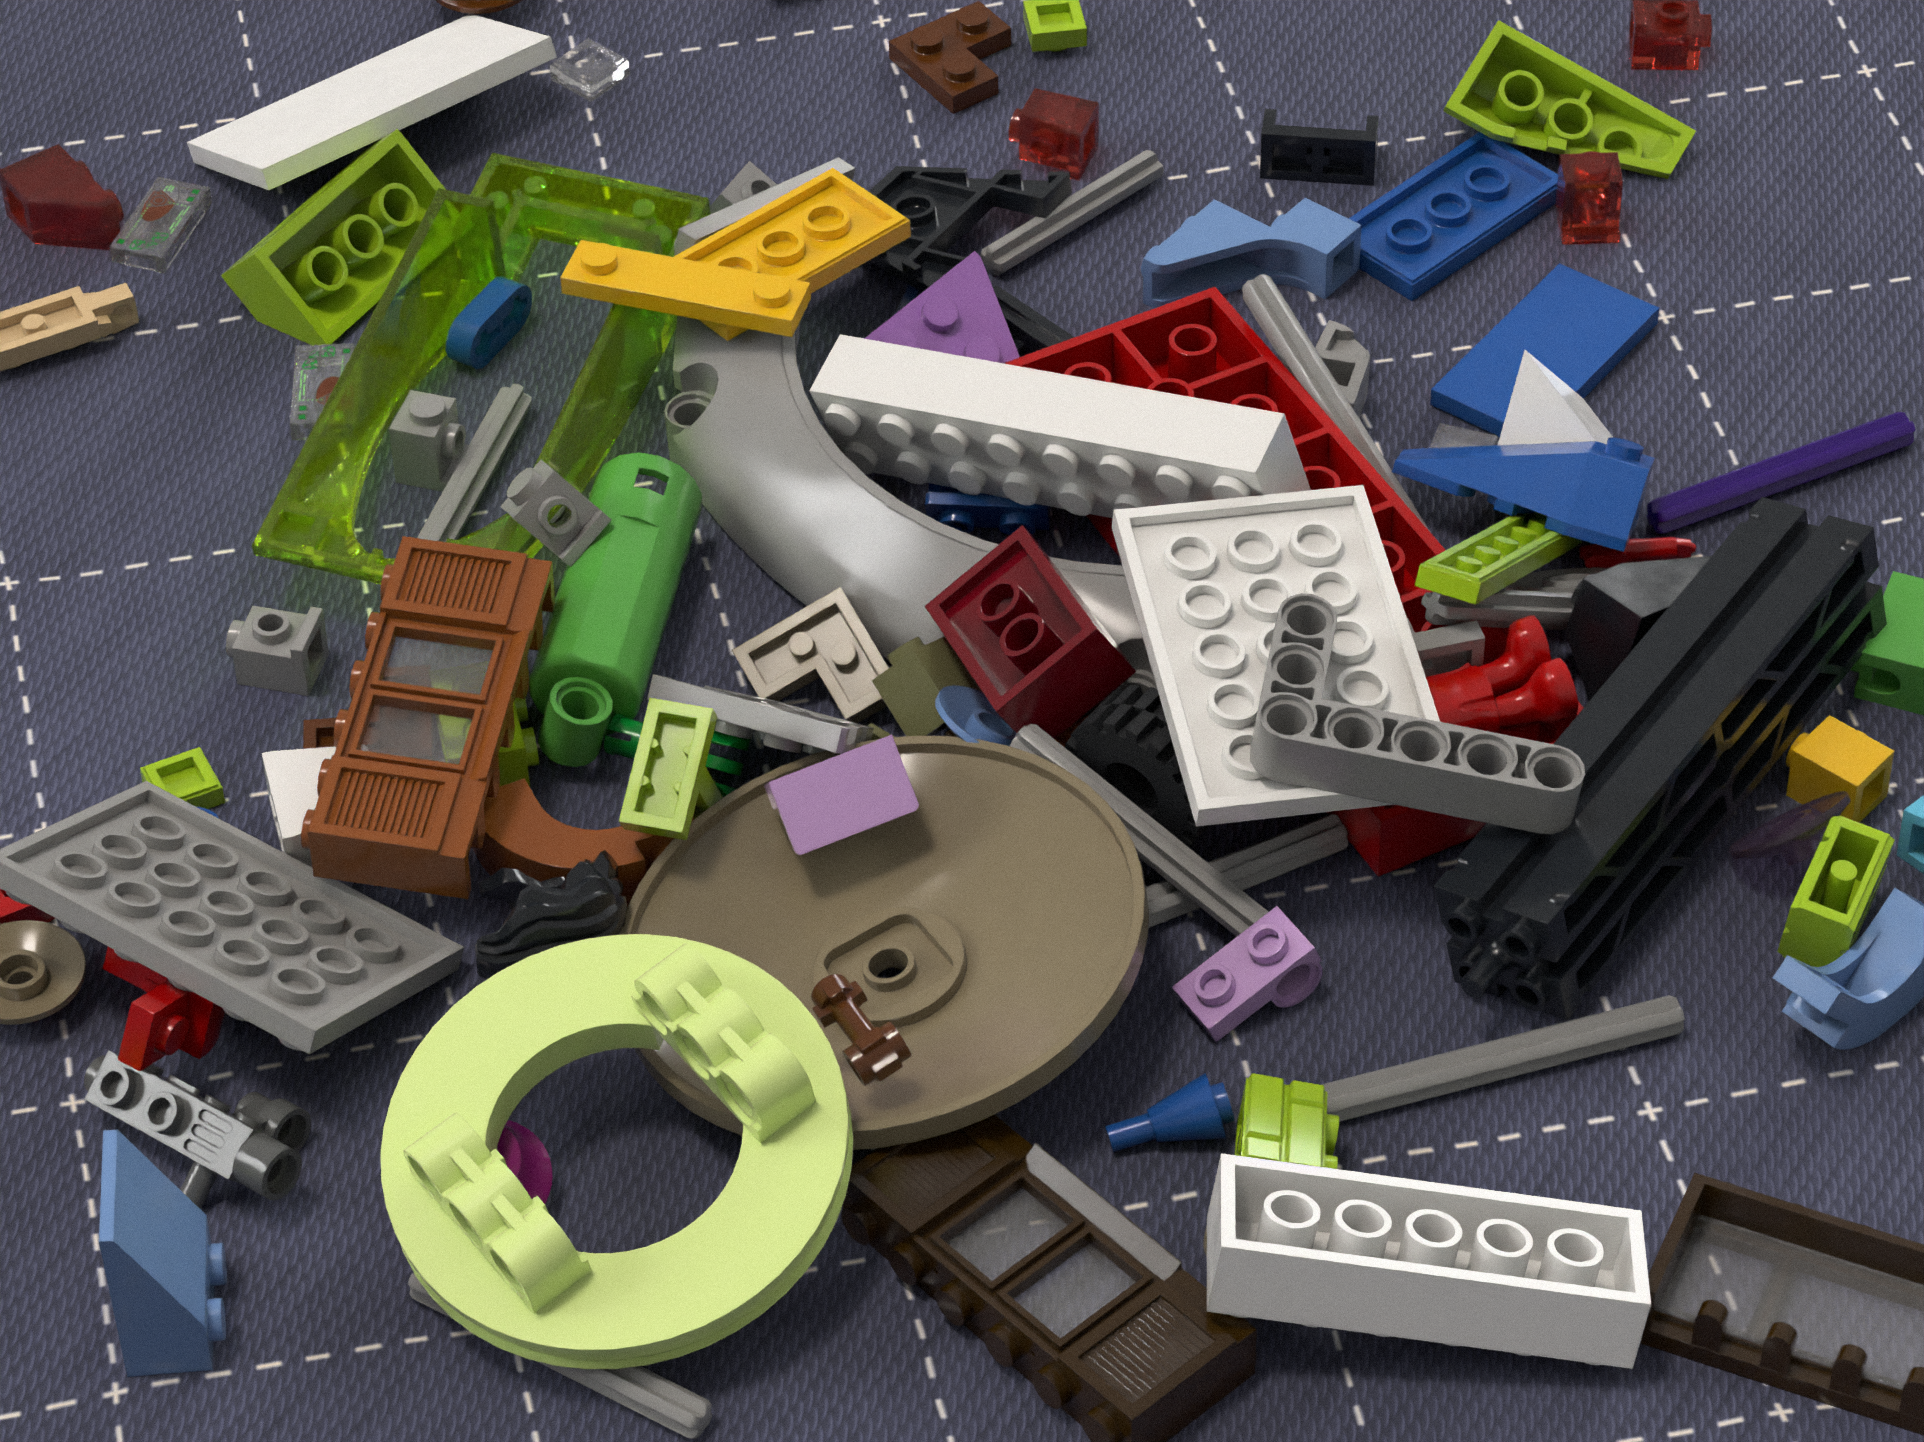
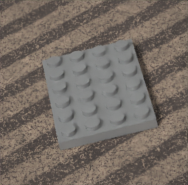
M148 781L142 782L0 849V888L6 891L7 895L14 901L32 905L60 920V923L68 930L83 933L114 949V952L122 959L137 962L168 978L169 982L176 988L194 992L222 1007L224 1012L230 1017L241 1021H248L278 1037L284 1046L293 1050L304 1051L308 1054L315 1052L457 971L464 950L462 945L337 880L314 877L312 867Z

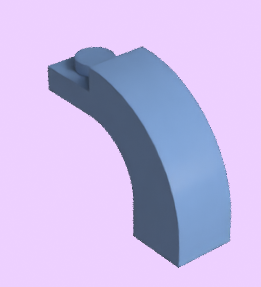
M1894 888L1862 936L1835 961L1822 967H1813L1787 955L1772 977L1792 991L1782 1012L1836 1049L1856 1048L1879 1037L1911 1011L1924 997V903Z

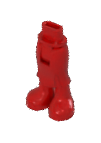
M1534 615L1517 619L1509 625L1505 653L1494 661L1481 666H1471L1468 662L1456 670L1426 676L1440 722L1499 733L1501 727L1534 722L1553 724L1574 717L1578 713V697L1571 673L1561 658L1551 660L1545 632Z

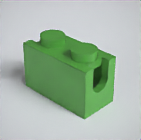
M1893 571L1883 595L1887 625L1875 638L1867 641L1866 648L1862 651V656L1850 669L1859 673L1854 697L1924 715V579Z

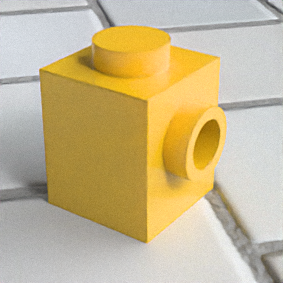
M1829 715L1810 734L1807 732L1800 734L1791 745L1786 757V765L1790 767L1786 796L1829 820L1832 816L1840 815L1860 823L1887 797L1894 750Z

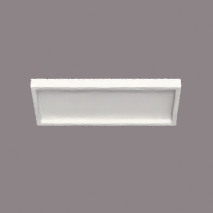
M468 14L188 141L187 144L194 163L263 189L271 190L382 139L397 128L401 130L551 61L557 58L550 36L474 14Z

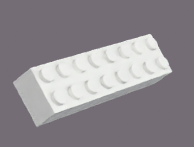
M841 334L809 390L830 437L840 451L864 474L874 472L900 477L913 484L931 483L956 488L970 495L983 493L1009 498L1022 505H1033L1035 503L1062 508L1079 516L1093 514L1113 518V512L1117 509L1311 490L1284 413Z

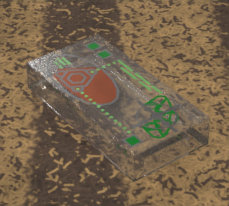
M157 177L110 245L112 262L165 273L211 206L210 187Z
M355 343L299 345L295 347L290 415L292 440L352 438L357 363Z

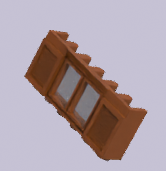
M402 536L394 564H387L383 572L380 591L382 601L380 613L371 612L368 618L365 633V647L368 651L364 661L356 660L354 662L349 686L352 701L349 710L340 709L337 714L334 727L335 754L332 755L331 759H324L321 764L317 784L319 798L315 810L308 809L304 816L301 846L302 848L310 849L314 877L468 899L471 892L468 856L471 848L481 849L484 842L485 818L483 805L486 797L496 798L499 791L500 769L498 754L500 747L511 748L515 732L514 700L515 698L525 699L529 686V649L540 650L543 639L542 611L553 612L554 609L552 561L527 558L526 553Z

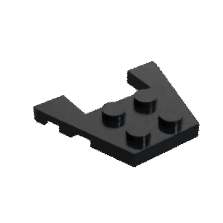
M896 166L869 192L910 220L911 237L872 258L869 262L923 292L966 258L946 253V251L964 234L970 232L974 225L993 207L1046 218L1072 193L1070 173L1049 171L1048 181L1023 180L1021 170L1001 169L991 179L968 178L967 168Z

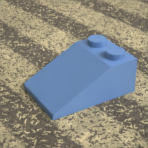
M118 1129L104 1130L99 1245L127 1377L213 1370V1341H223L226 1338L223 1298H214V1286L226 1285L227 1282L224 1243L211 1242L207 1215Z

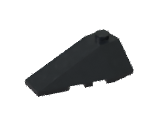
M1711 556L1621 563L1583 578L1574 590L1571 598L1573 610L1565 633L1589 701Z

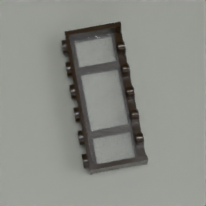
M1694 1172L1648 1274L1651 1307L1640 1344L1924 1436V1244Z

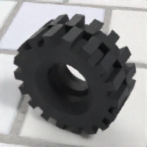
M1129 685L1124 691L1121 687L1114 690L1070 734L1071 737L1065 744V748L1186 846L1189 847L1209 826L1196 827L1156 688L1150 687L1145 693H1143L1140 685Z

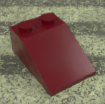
M1023 525L925 605V608L992 707L1016 733L1024 726L1035 724L1055 739L1136 672L1110 634Z

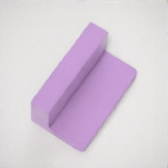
M892 735L772 780L764 785L773 810L778 809L793 850L797 855L806 854L912 813L919 807Z

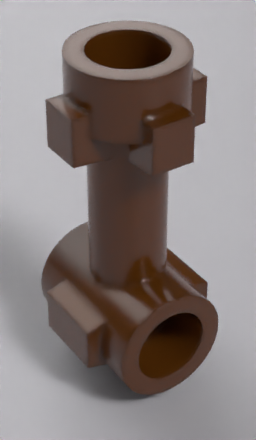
M833 974L823 978L814 987L811 999L815 1005L812 1009L817 1019L824 1028L836 1022L853 1045L842 1052L851 1069L864 1086L874 1080H879V1082L901 1069L903 1067L902 1062L912 1056L905 1041L890 1021L881 1027H874L860 1009V1006L868 999L856 981L849 983L845 976Z

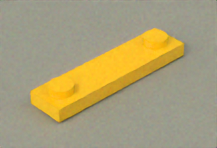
M580 240L560 277L562 294L793 337L811 300L810 282Z

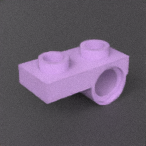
M1276 906L1172 986L1182 1004L1213 1040L1217 1042L1270 1000L1276 1006L1286 1008L1306 999L1321 980L1322 967L1319 962L1322 960L1315 947L1283 911Z

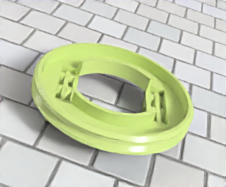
M627 934L588 938L559 945L531 955L501 970L476 986L454 1004L432 1027L416 1048L402 1072L390 1101L381 1145V1182L386 1209L394 1232L415 1276L431 1298L451 1318L471 1333L507 1352L554 1366L579 1369H621L644 1366L684 1356L708 1347L737 1332L773 1306L808 1270L824 1247L837 1222L846 1197L853 1156L851 1111L840 1067L831 1045L816 1019L802 1002L780 981L755 964L714 946L678 937ZM664 1039L743 1124L742 1144L734 1171L725 1188L713 1204L694 1222L678 1233L657 1243L630 1251L616 1253L578 1252L562 1228L548 1213L543 1201L538 1196L531 1199L521 1182L507 1167L503 1156L496 1150L503 1128L522 1098L541 1080L560 1067L587 1055L606 1050L621 1048L660 1050Z

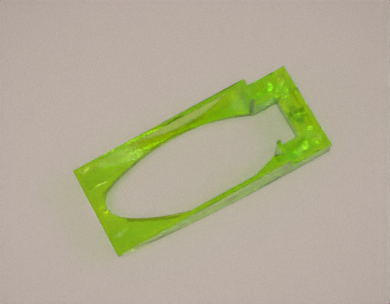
M491 153L470 195L438 188L252 543L254 555L381 585L385 566L387 564L393 565L395 558H384L383 550L373 548L372 552L369 553L365 551L356 539L354 525L361 490L374 454L410 390H414L447 355L446 339L448 331L458 314L496 277L503 276L519 282L540 239L576 247L580 240L674 257V243L679 228L711 215L709 198L497 153ZM613 304L534 467L542 459L581 494L583 493L611 450L649 383L676 329L677 315ZM555 505L550 509L547 516L548 522L563 505ZM508 513L458 540L449 538L446 540L448 543L526 553L527 558L532 559L544 545Z

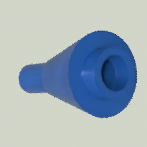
M1204 1073L1146 1109L1147 1113L1107 1125L1105 1128L1113 1152L1154 1139H1156V1142L1226 1139L1223 1125L1234 1122L1235 1119L1223 1082L1210 1086L1207 1075Z

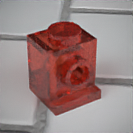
M1631 0L1628 30L1631 70H1698L1700 49L1710 48L1712 36L1711 14H1700L1698 0Z
M1034 88L1023 109L1017 108L1014 111L1009 125V140L1019 143V159L1068 170L1070 179L1080 180L1099 147V102Z
M1590 151L1579 154H1560L1555 209L1562 245L1620 243L1619 221L1623 178L1618 152L1599 153Z

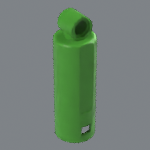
M639 452L619 455L605 463L596 476L588 500L605 513L611 521L571 567L566 565L555 598L554 609L550 613L543 634L541 648L537 652L529 676L530 696L538 711L544 715L538 735L539 746L550 760L564 766L578 767L594 761L600 753L604 736L616 733V731L607 729L614 715L621 714L626 718L634 719L640 710L701 514L702 493L695 479L680 465L658 455ZM637 475L653 476L666 482L667 486L664 495L647 488L634 487Z

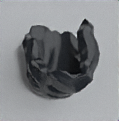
M606 850L601 851L593 862L585 859L584 862L580 861L567 874L566 878L554 877L540 882L517 869L501 868L489 878L479 882L480 894L483 898L504 899L511 908V912L500 930L482 936L477 940L475 953L479 976L489 979L501 970L531 955L559 945L588 938L619 935L626 920L627 901L626 897L621 895L624 886L622 881L617 878L618 864Z

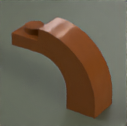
M523 778L500 786L496 798H485L483 805L485 818L484 842L481 849H472L490 876L501 868L517 869L540 882L554 877L566 878L567 874L580 861L584 862L585 859L593 862L601 851L606 850L618 864L617 878L623 883L624 889L621 895L626 897L628 907L639 883L657 857L674 838L625 830L622 826L590 830L566 825L551 817L541 807L527 781Z

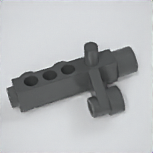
M109 1050L106 1055L96 1058L87 1068L84 1076V1086L88 1093L84 1100L194 1160L180 1190L198 1208L202 1209L218 1174L244 1185L269 1200L283 1198L297 1183L302 1169V1159L299 1151L306 1143L311 1130V1117L303 1108L286 1099L278 1098L271 1100L254 1091L246 1094L239 1101L232 1114L229 1112L232 1107L229 1104L210 1095H206L205 1098L199 1096L200 1090L174 1075L170 1074L169 1078L162 1075L164 1072L163 1068L151 1064L144 1070L138 1071L118 1061L119 1054Z

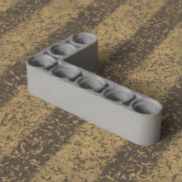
M1296 594L1288 597L1281 603L1277 613L1250 748V762L1254 769L1263 777L1274 781L1540 834L1561 832L1571 824L1585 776L1584 764L1573 751L1559 745L1322 699L1337 625V613L1332 604L1314 594Z

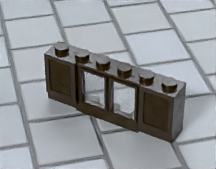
M996 1115L953 1132L921 1141L876 1148L852 1165L847 1193L843 1202V1211L841 1212L842 1222L851 1237L861 1245L869 1244L889 1261L892 1269L903 1282L908 1285L916 1284L933 1298L941 1312L951 1323L957 1326L964 1325L981 1339L989 1353L999 1364L1004 1367L1012 1366L1034 1385L1036 1392L1047 1405L1054 1409H1063L1083 1426L1091 1442H1167L1255 1374L1257 1329L1244 1318L1207 1312V1288L1182 1268V1262L1037 1143L1032 1146Z

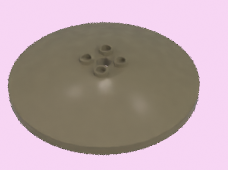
M952 736L893 737L919 803L918 809L806 854L797 855L793 850L778 809L773 810L764 785L772 780L840 755V753L826 750L798 759L751 780L720 799L691 822L687 840L674 838L657 857L639 883L625 912V924L621 928L619 935H661L705 943L731 952L755 964L780 981L792 992L816 1019L828 1039L840 1067L851 1111L853 1150L906 1144L953 1132L984 1120L1020 1102L1047 1085L1071 1066L1100 1037L1117 1015L1132 989L1142 964L1148 938L1149 906L1144 875L1135 845L1123 822L1109 804L1087 783L1066 769L1038 755L976 739L980 743L966 742L960 737ZM879 739L856 743L854 749ZM890 967L904 970L891 978L877 977L880 972ZM833 974H840L845 976L849 983L856 981L868 999L860 1006V1009L873 1026L881 1027L889 1021L895 1026L912 1054L910 1058L902 1062L903 1067L880 1082L879 1080H874L866 1086L860 1082L842 1052L853 1044L836 1022L824 1028L812 1009L815 1006L811 999L812 991L823 978ZM664 1039L660 1050L634 1048L650 1075L670 1096L705 1120L742 1136L743 1124Z

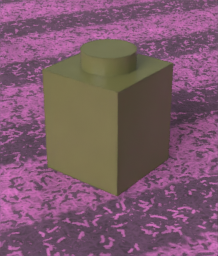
M945 636L924 645L920 637H916L903 644L887 656L892 666L872 680L906 736H933L948 728L935 706V699L942 688L956 685L982 692Z

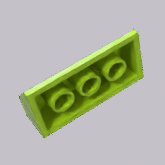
M397 128L363 150L226 270L221 277L258 322L319 348V346H322L323 349L338 339L467 222L469 218Z

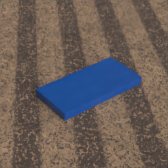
M1478 132L1348 218L1362 225L1359 269L1410 301H1413L1567 196L1568 180L1505 142L1491 139Z
M1559 263L1431 389L1430 405L1500 437L1524 350L1529 352L1584 399L1658 324L1659 307Z

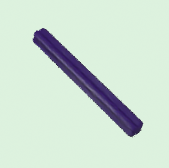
M1895 412L1653 499L1647 504V521L1649 525H1652L1657 534L1664 535L1758 501L1761 497L1766 498L1910 446L1914 442L1913 432L1916 431L1913 421H1909L1904 412Z

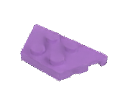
M975 251L864 338L1004 364L1020 357L983 261Z

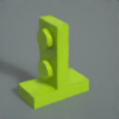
M649 698L619 817V823L623 829L687 840L692 818H697L723 798L705 766L717 721V715L713 708Z

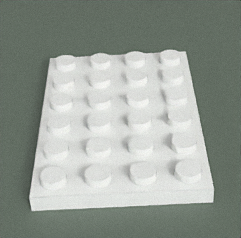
M1364 485L1114 510L1112 531L1196 827L1394 805L1274 781L1263 777L1254 769L1250 762L1251 742L1278 609L1281 603L1288 597L1300 593L1314 594L1324 598L1332 604L1337 613V625L1322 699L1440 722Z

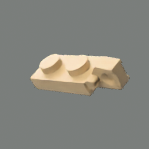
M127 283L96 293H83L81 288L77 286L1 311L0 371L16 368L24 363L63 350L73 349L79 345L100 339L101 336L106 337L109 334H115L139 323L136 302Z

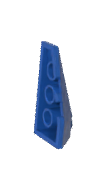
M1610 437L1606 444L1597 441L1403 449L1395 460L1392 472L1456 496L1473 497L1476 490L1488 494L1487 501L1494 505V510L1510 516L1517 515V513L1532 514L1535 511L1546 515L1547 520L1544 527L1546 529L1624 552L1637 524L1655 458L1643 455L1644 447L1635 442Z

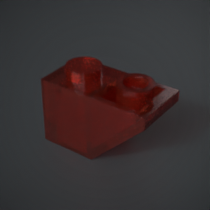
M59 144L0 169V183L6 215L34 244L112 251L123 246L115 243L118 238H122L119 222L124 219L123 209L117 196L110 189L104 190L93 179L86 164L81 160L75 161Z

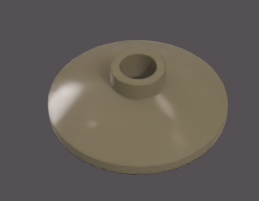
M21 920L0 924V1024L17 1025L41 1020L58 1012L71 1002L80 991L86 977V960L83 949L77 939L63 928L42 921Z

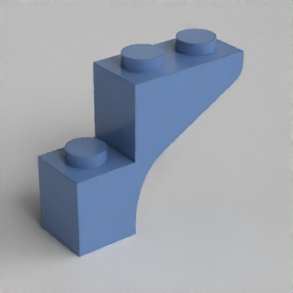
M1304 198L1286 214L1279 215L1270 227L1214 199L1195 216L1188 217L1176 232L1160 245L1152 247L1143 258L1141 266L1143 304L1154 309L1212 287H1216L1221 294H1226L1242 289V286L1248 280H1252L1261 274L1270 276L1275 284L1303 289L1326 299L1359 270L1362 225Z

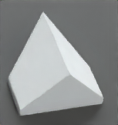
M1524 350L1498 445L1597 441L1606 444L1608 438L1613 436L1585 400L1529 352Z

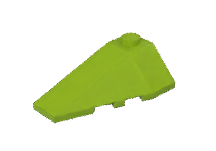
M1499 20L1443 112L1494 140L1665 179L1670 177L1696 133V130Z

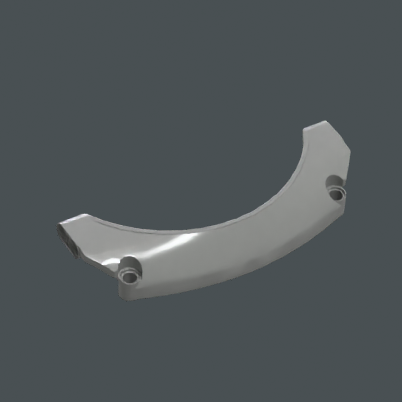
M677 316L673 377L674 386L681 393L672 398L666 404L664 410L670 461L680 465L695 479L702 493V504L747 555L806 606L841 586L881 656L888 659L887 656L891 652L916 637H920L924 645L944 637V634L925 608V605L999 544L979 539L942 524L901 502L869 479L840 451L820 424L804 392L796 357L800 322L793 337L748 329L727 341L698 319ZM1049 557L1136 670L1117 689L1121 687L1124 691L1129 685H1140L1143 693L1150 687L1157 689L1123 566L1077 562ZM1108 696L1101 700L1086 714L1089 716Z

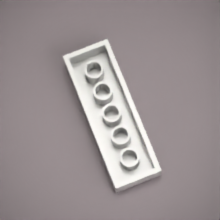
M1221 1154L1207 1214V1312L1228 1314L1239 1318L1250 1317L1295 1323L1307 1327H1324L1369 1333L1380 1337H1399L1443 1343L1449 1346H1466L1511 1352L1522 1356L1533 1355L1584 1362L1590 1365H1607L1633 1369L1651 1307L1641 1210Z

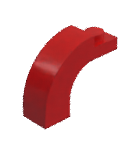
M108 946L103 969L147 992L131 1002L118 1061L138 1071H142L162 1057L174 1054L178 1049L198 1059L209 1053L219 1038L225 1014L223 1008L194 992L176 988L169 982L168 978L140 963L122 959L114 952V949Z

